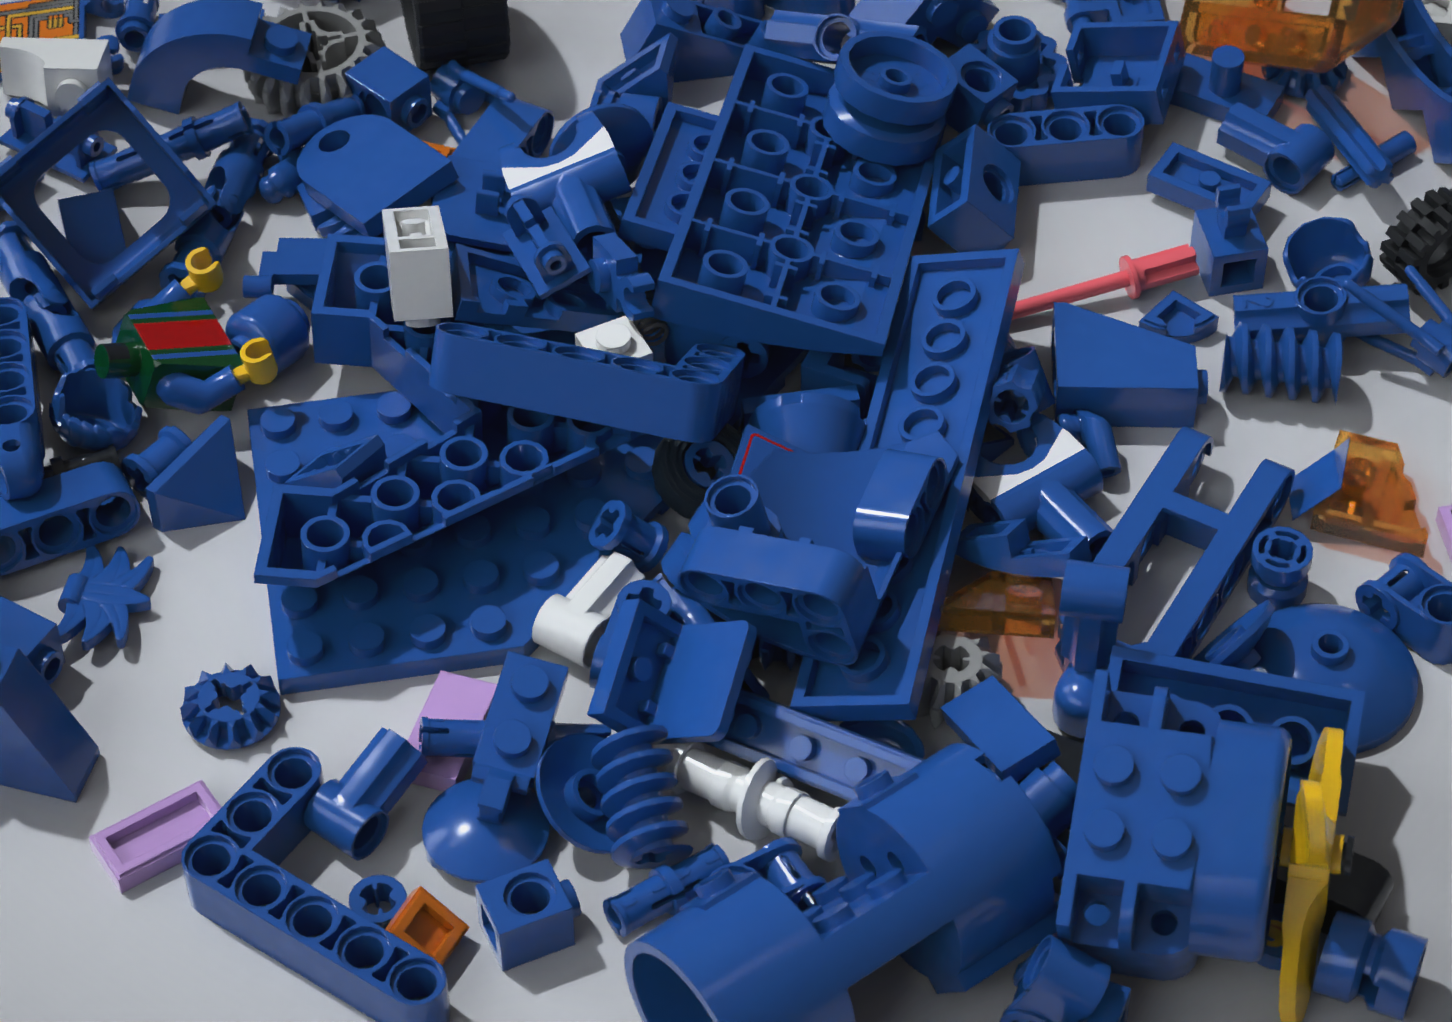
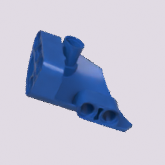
M939 431L905 443L850 452L810 453L773 449L748 476L730 474L719 478L707 489L704 502L709 520L705 528H702L689 551L677 576L678 584L688 596L725 621L746 620L754 625L757 629L756 637L787 651L831 664H854L860 655L903 557L912 559L921 548L960 460L958 453Z

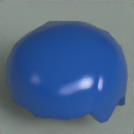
M1321 217L1303 223L1288 236L1283 251L1284 265L1295 289L1303 281L1316 276L1331 277L1340 283L1344 279H1351L1361 287L1366 286L1371 280L1374 258L1371 256L1369 243L1362 238L1354 223L1346 218Z

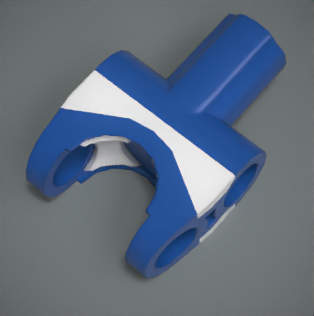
M593 111L576 117L578 124H576L577 133L574 141L567 149L557 155L546 158L532 157L525 154L520 147L516 148L514 142L499 148L502 173L511 196L516 194L529 195L537 201L541 210L551 206L587 263L590 259H593V236L613 232L618 236L604 203L632 192L609 133Z
M1035 413L1030 427L1016 431L1019 444L1028 457L1025 461L1016 464H998L979 455L966 510L976 523L1026 518L1028 532L1036 528L1047 540L1087 536L1092 558L1089 562H1093L1113 532V529L1084 502L1102 491L1104 481L1101 469L1090 452L1068 431L1042 413Z

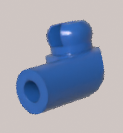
M303 147L283 156L282 154L277 155L279 163L272 166L268 170V175L259 180L258 190L268 203L278 204L284 197L291 198L298 194L297 186L302 181L297 172V159Z
M1074 409V414L1064 413L1056 418L1055 422L1068 431L1094 457L1101 469L1103 478L1113 477L1121 473L1122 467L1113 430L1106 419L1085 409Z

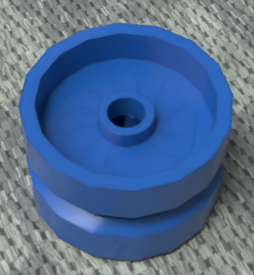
M874 31L863 32L849 38L840 50L834 70L835 83L828 92L823 110V125L830 137L849 153L875 163L893 166L911 165L932 157L939 146L946 124L945 114L952 105L958 85L957 69L945 54L931 44L906 34Z

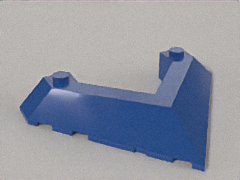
M328 234L311 310L314 362L372 367L445 434L429 443L424 438H421L384 460V469L360 483L353 477L336 488L273 484L254 571V583L318 588L645 433L447 394L432 389L428 382L436 325L414 328L407 326L405 321L394 322L384 238ZM454 312L453 317L441 318V323H464L524 335L510 325L454 320Z

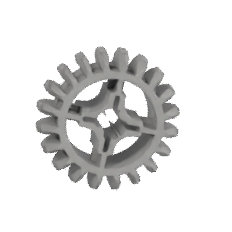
M320 0L316 6H305L300 1L297 9L288 10L280 7L277 17H262V20L312 34L298 85L243 70L244 80L248 83V88L251 90V94L254 96L257 104H264L269 114L282 112L286 118L297 114L303 105L311 102L323 104L339 97H352L345 72L381 47H386L385 41L382 40V34L376 28L374 20L365 19L361 9L347 11L343 2L333 7H326L323 0Z

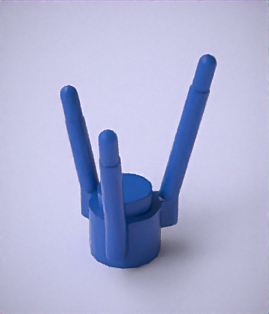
M451 60L448 64L439 67L430 81L431 94L438 100L434 104L432 111L444 120L458 145L466 134L454 116L455 114H473L482 106L484 101L491 104L496 97L509 103L514 102L516 99V95L513 92L469 71L455 60Z
M1408 265L1405 268V274L1442 320L1441 323H1437L1431 318L1420 328L1351 279L1343 280L1342 287L1410 336L1412 338L1410 346L1417 352L1380 335L1358 336L1356 338L1415 365L1429 377L1436 372L1442 378H1445L1452 372V312L1413 265Z

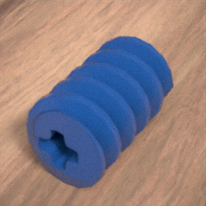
M1239 321L1232 336H1228L1226 333L1219 392H1227L1233 378L1238 377L1243 395H1250L1256 381L1262 380L1265 397L1273 398L1279 384L1285 383L1288 399L1295 401L1303 385L1309 387L1312 403H1319L1325 390L1331 388L1336 405L1343 360L1341 334L1332 332L1325 347H1321L1317 330L1309 329L1302 344L1299 345L1294 328L1286 327L1278 342H1274L1271 325L1262 324L1255 339H1251L1247 322Z
M643 725L623 730L602 740L591 751V763L596 770H599L595 780L596 787L602 794H605L601 799V811L606 817L610 818L606 823V835L611 841L615 842L611 848V858L616 865L624 868L653 869L660 864L672 866L686 859L693 852L691 845L673 844V840L687 834L689 826L687 822L682 820H668V816L682 810L684 803L680 797L663 796V792L672 789L679 782L678 776L675 773L658 772L657 770L673 760V753L669 749H653L652 745L658 744L667 738L668 731L663 725Z

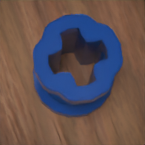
M176 426L163 427L158 432V440L138 455L134 453L129 454L122 459L121 467L127 481L146 500L148 499L145 488L192 443L191 439Z
M610 500L595 514L589 529V542L598 550H612L632 559L635 567L641 573H645L656 567L663 558L669 543V532L659 522H645L632 514V510L627 503L621 500Z

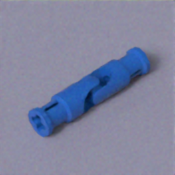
M250 117L254 134L231 141L229 147L222 150L218 155L204 187L218 205L175 241L174 248L176 254L172 262L163 266L158 276L161 289H164L174 279L180 283L189 275L185 259L196 248H208L212 257V263L219 261L220 264L222 263L244 215L243 207L246 201L255 195L258 189V182L264 175L263 164L267 157L274 154L267 146L264 131L268 124L266 121ZM260 137L263 139L262 144L258 143ZM197 290L191 297H205L207 293Z
M14 220L2 222L0 224V281L9 297L17 298L24 302L27 308L32 336L47 363L54 370L59 371L61 375L65 372L70 373L76 368H82L83 370L88 368L95 369L94 354L96 345L94 338L68 299L47 259L40 252L33 249L31 239Z

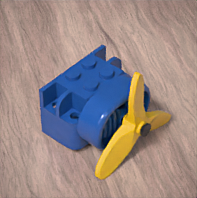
M1096 669L1055 924L1058 939L1111 966V974L1160 981L1177 980L1186 976L1195 967L1199 956L1255 963L1262 959L1266 951L1278 865L1280 867H1287L1289 869L1282 919L1283 949L1279 982V1015L1281 1022H1302L1309 1003L1319 937L1326 915L1330 874L1340 875L1341 868L1344 869L1343 875L1350 876L1355 836H1348L1347 842H1344L1345 835L1335 834L1342 785L1341 760L1344 731L1340 728L1325 727L1315 749L1308 780L1301 779L1300 791L1296 796L1293 828L1284 827L1292 759V736L1288 730L1281 727L1222 720L1219 713L1209 705L1197 701L1170 698L1169 687L1155 686L1153 696L1111 690L1109 671Z

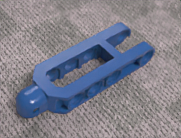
M1187 426L1182 427L1093 562L1131 568L1129 585L1133 586L1138 578L1141 561L1152 544L1159 546L1165 535L1203 549L1205 552L1148 642L1129 645L1117 640L1116 646L1191 659L1250 565L1254 539L1260 532L1267 528H1272L1282 513L1293 487L1294 469L1267 458L1264 459L1229 514L1189 498L1190 485L1199 472L1205 454L1211 456L1214 439L1212 436ZM1058 614V638L1060 640L1055 646L1054 653L1063 674L1059 678L1054 690L1053 719L1059 729L1068 735L1085 738L1095 673L1074 670L1072 663L1067 658L1061 656V635L1064 616ZM1106 664L1100 667L1099 669L1108 670L1109 664Z

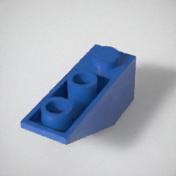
M640 0L622 30L620 37L627 61L671 32L678 38L674 83L734 76L745 44L767 49V44L764 40L767 20H758L737 14L725 7H713L691 0Z

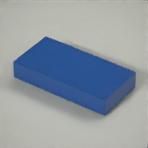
M993 675L940 707L944 719L951 729L967 745L973 746L985 753V765L1002 781L1012 776L1018 782L1029 775L1036 767L1040 768L1061 755L1056 739Z

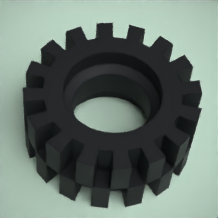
M1439 187L1437 192L1433 189L1425 192L1423 201L1418 197L1411 201L1412 209L1408 213L1402 210L1396 216L1400 222L1397 226H1389L1385 234L1390 239L1382 241L1380 250L1384 252L1379 255L1383 266L1403 284L1406 283L1408 289L1419 296L1422 295L1405 274L1404 270L1408 265H1413L1434 291L1436 287L1441 290L1448 287L1449 279L1452 277V189L1448 190L1446 187Z

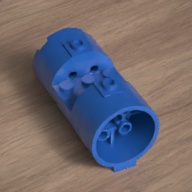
M963 743L950 744L899 776L891 777L888 770L878 772L854 786L853 790L857 798L837 809L840 815L836 824V841L846 876L838 877L815 890L812 896L816 903L802 912L779 888L760 877L758 871L732 875L730 869L726 868L703 879L693 887L698 896L678 908L680 911L678 914L627 946L624 954V968L635 1006L643 1022H855L854 1010L847 988L898 955L916 971L928 977L937 994L966 992L1038 945L1046 936L1057 932L1055 924L1060 895L1054 891L1053 878L1062 873V867L1051 835L1035 806L1012 776L1000 782L982 765L985 763V753L973 746Z

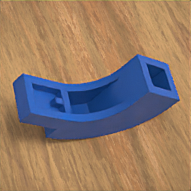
M197 0L183 4L163 15L148 32L130 82L127 99L179 115L190 80L205 70L221 67L242 69L298 85L312 34L260 19L263 3L251 0Z

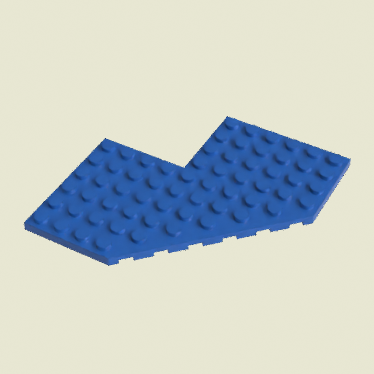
M630 197L610 200L620 223ZM512 326L525 336L575 345V333H578ZM660 328L658 331H656V332H654V333H652V334H648V335H644V336H653V335H656V334L661 330V328ZM662 334V335H661L659 338H657V339L650 340V341H646V342H655V341H658V340H660V339L663 337L664 334ZM665 341L657 346L649 347L653 348V361L669 364L664 357ZM769 345L770 356L766 368L759 375L741 379L737 410L728 423L738 430V427L741 425V399L778 394L785 386V378L799 363L802 364L810 350ZM747 348L744 362L748 361L750 351ZM397 390L248 409L247 414L261 536L273 484H283L324 450L379 435L385 444L386 458L421 438H424L429 443L445 433ZM650 434L637 437L318 588L267 584L280 695L439 674L441 670L453 672L504 665L508 651L530 656L540 646L533 642L532 628L535 618L546 600L557 593L566 597L602 555L610 556L614 552L612 550H598L589 542V529L598 510L610 500H621L630 506L632 514L645 522H649L657 513L663 516L670 508L656 490L652 475L655 450L664 437ZM700 460L694 467L696 471L702 466Z

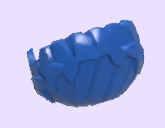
M76 368L70 373L65 372L58 381L52 401L49 403V418L55 432L72 447L97 451L114 444L116 451L126 447L138 434L137 430L140 427L142 408L132 402V389L122 379H102L94 368L86 370Z

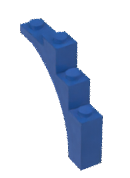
M1348 0L1349 3L1340 5L1351 57L1381 58L1392 109L1422 110L1434 163L1452 164V47L1439 31L1421 0Z

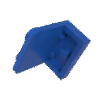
M640 598L623 600L587 715L616 732L643 725H663L668 731V736L658 744L720 741L727 734L734 718L737 699L746 669L752 658V649L757 636L756 627L746 620L682 625Z

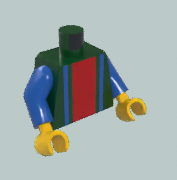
M199 247L192 250L185 259V265L189 274L180 283L174 279L151 300L137 309L128 311L123 317L116 343L99 344L95 350L94 364L98 376L102 379L125 377L138 402L147 408L179 409L194 414H204L208 411H232L237 394L245 390L244 383L250 380L258 385L269 384L275 379L278 372V366L267 339L259 337L247 341L242 346L239 356L204 297H191L197 290L203 293L218 290L222 285L224 276L220 262L212 263L209 249Z

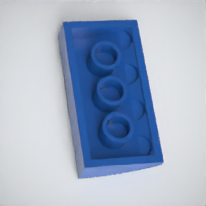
M1115 645L1112 646L1108 671L1111 690L1153 696L1155 686L1169 687L1170 698L1197 701L1209 705L1219 713L1222 720L1281 727L1288 730L1292 736V759L1286 806L1295 807L1296 796L1300 791L1301 779L1308 780L1313 756L1323 729L1325 727L1342 729L1344 731L1341 760L1342 785L1338 815L1346 817L1366 691Z

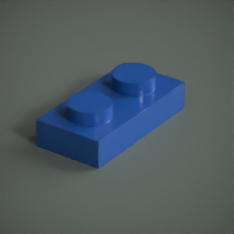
M1173 142L1148 174L1146 191L1190 209L1200 210L1216 207L1215 192L1218 186L1239 183L1241 186L1240 203L1249 202L1256 217L1270 198L1272 182Z

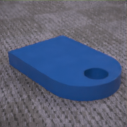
M379 115L352 116L325 127L304 145L297 159V172L309 196L358 232L370 237H377L384 232L382 209L419 207L459 178L450 159L394 121Z

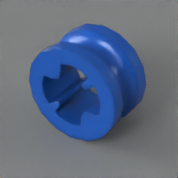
M372 875L354 885L349 894V908L385 929L407 899V893L403 885L395 878L386 875ZM380 901L389 902L391 910L383 913L382 908H379ZM375 903L376 907L379 908L378 915L368 913L367 906Z

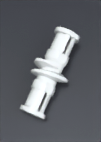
M700 742L679 743L673 751V760L667 764L665 772L675 773L678 776L679 782L670 790L678 794L684 793L687 790L709 800V803L725 812H735L738 832L744 838L758 841L766 838L772 832L780 837H792L815 848L818 857L828 862H833L840 857L836 841V824L840 815L837 809L841 807L832 808L810 798L808 793L793 788L794 784L785 776L778 778L775 782L777 772L775 761L769 758H762L750 770L747 766L738 762L724 760L704 751L703 744Z

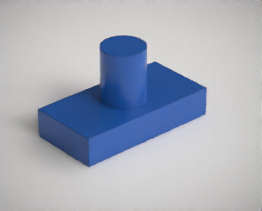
M1224 45L1213 51L1212 61L1186 53L1170 104L1223 122L1227 111L1234 104L1240 102L1273 119L1283 103L1285 86L1244 73L1245 55L1243 51L1235 46Z

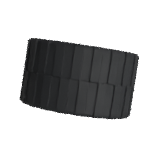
M400 0L416 67L422 71H436L451 60L467 66L503 60L508 57L511 40L507 0Z

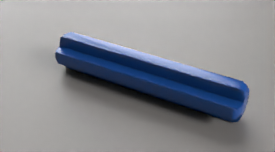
M1321 85L1316 90L1309 89L1304 97L1308 102L1306 110L1328 135L1366 185L1377 189L1382 183L1389 185L1394 178L1391 172L1393 163L1339 97L1327 85Z

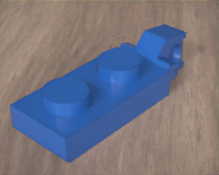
M511 651L507 652L472 761L471 781L483 784L477 806L480 807L477 819L502 826L512 792L527 796L529 788H534L537 766L546 750L567 682L569 667Z

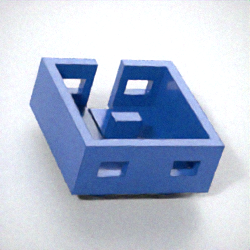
M1179 21L1075 23L1066 47L1069 65L1060 64L1051 89L1055 109L1125 104L1141 112L1144 117V126L1164 124L1186 56ZM1073 83H1082L1081 86L1073 85Z

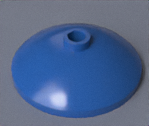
M1298 604L1273 612L1269 625L1254 647L1262 658L1251 669L1252 671L1366 691L1356 754L1384 744L1404 727L1415 706L1418 692V674L1408 648L1391 629L1363 612L1334 604Z

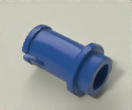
M126 0L124 16L117 21L115 29L116 36L125 49L132 52H141L144 40L155 24L156 13L159 10V0H148L147 4L143 0Z

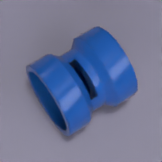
M1277 526L1265 529L1254 539L1251 552L1252 565L1248 571L1246 590L1250 598L1257 605L1270 600L1275 605L1274 611L1301 604L1305 598L1308 586V572L1311 569L1313 547L1310 540L1302 532L1290 527Z

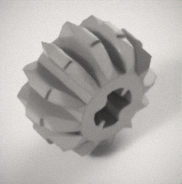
M941 624L939 625L916 718L930 715V721L935 730L945 721L940 709L941 706L992 675L1002 684L1000 680L1002 678L1003 665L1000 661V655L991 652L988 637L971 640L966 626L958 634H948Z

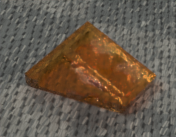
M1340 430L1334 449L1350 438L1342 488L1315 506L1310 530L1401 553H1411L1423 558L1428 533L1426 528H1420L1414 510L1416 497L1411 482L1403 475L1405 464L1398 444Z
M990 571L945 598L944 603L940 606L941 617L938 630L1054 639L1056 612L1053 580L1049 577H1030L1001 571Z

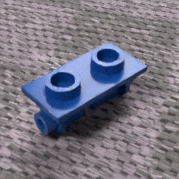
M29 97L12 98L5 107V116L10 119L11 128L0 137V144L19 153L62 116L59 115L56 119L53 118L50 110L35 104ZM95 132L56 163L52 169L84 183L91 177L89 170L90 162L111 156L118 150L116 146L105 142L99 136V133Z
M516 194L508 200L505 216L511 228L503 232L502 236L541 300L558 290L567 288L574 281L592 272L587 261L551 206L541 210L533 197L523 194Z

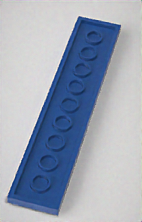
M1019 248L910 256L867 415L866 427L858 450L876 449L905 443L939 431L958 453L960 460L920 550L912 559L903 557L858 659L854 664L836 665L803 656L790 704L792 709L827 722L916 720L991 409L990 398L993 385L999 375L1025 267Z

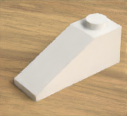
M439 205L382 209L394 322L405 321V324L409 327L425 328L440 324L441 318L453 317L449 247Z

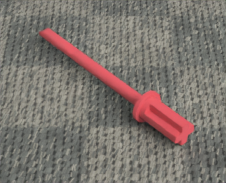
M1188 244L1135 259H1131L1128 255L1121 256L1119 259L1120 272L1016 301L1012 320L1052 309L1054 302L1070 304L1125 288L1131 299L1140 298L1141 292L1147 289L1198 275L1199 267L1196 263V252L1193 246L1189 247Z

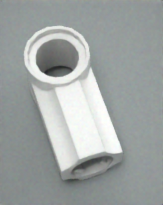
M614 551L610 556L602 555L566 597L557 593L546 600L533 624V642L582 667L591 668L596 645L602 634L604 635L617 600V595L630 582L645 580V575L635 567L632 559Z

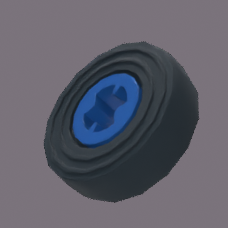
M727 423L714 440L710 442L693 443L664 437L655 450L652 475L655 488L666 505L682 517L691 519L703 502L705 493L710 485L719 478L730 475L743 434ZM699 460L704 468L714 467L716 473L712 479L707 472L697 473L694 467Z

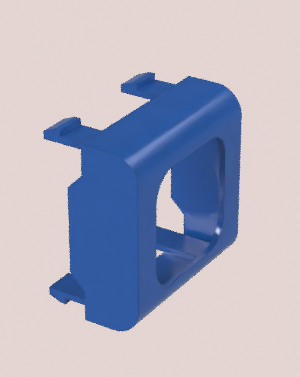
M109 77L102 83L96 82L77 98L78 103L14 157L9 155L0 163V205L92 310L218 205L186 165ZM108 130L121 135L160 179L168 190L170 203L165 216L116 258L106 263H93L84 259L39 208L35 199V188L43 174L87 137L95 132Z

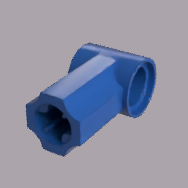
M1240 102L1234 104L1227 111L1226 117L1218 129V144L1262 166L1266 178L1272 182L1276 189L1286 194H1297L1304 189L1333 160L1335 155L1331 139L1319 127L1307 123L1300 124L1293 130Z
M1034 346L1022 347L1004 353L998 378L993 385L990 398L991 409L988 419L991 424L1001 425L1010 433L1030 427L1035 413H1039L1055 403Z
M1067 559L1059 606V615L1064 616L1061 635V656L1067 658L1072 663L1074 670L1095 673L1096 669L1109 664L1112 646L1117 644L1119 624H1123L1131 568Z
M382 727L340 781L338 779L329 780L321 785L313 794L304 812L303 821L305 826L355 860L366 858L379 846L386 834L390 819L388 813L428 761L405 738L391 729L387 730Z

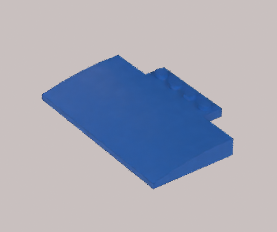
M745 44L719 116L668 101L623 214L618 233L619 238L635 242L643 248L660 249L668 252L657 281L652 301L655 316L651 318L708 333L763 344L821 352L882 356L932 178L935 152L932 157L920 163L900 166L871 162L849 153L833 141L823 125V110L828 92L835 83V69ZM942 134V137H941V140H940V143H939L938 148H939L940 145H941L942 138H943V134Z

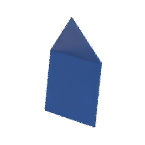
M1350 438L1295 475L1293 487L1289 495L1292 521L1342 488Z

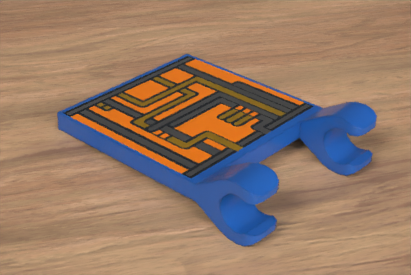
M22 0L1 3L0 42L2 37L86 39L87 13L108 19L118 18L124 14L125 1ZM104 35L97 38L109 40L110 54L114 55L111 56L112 75L119 74L124 68V57L122 54H117L119 52L118 38L114 35ZM0 66V82H2L1 66Z

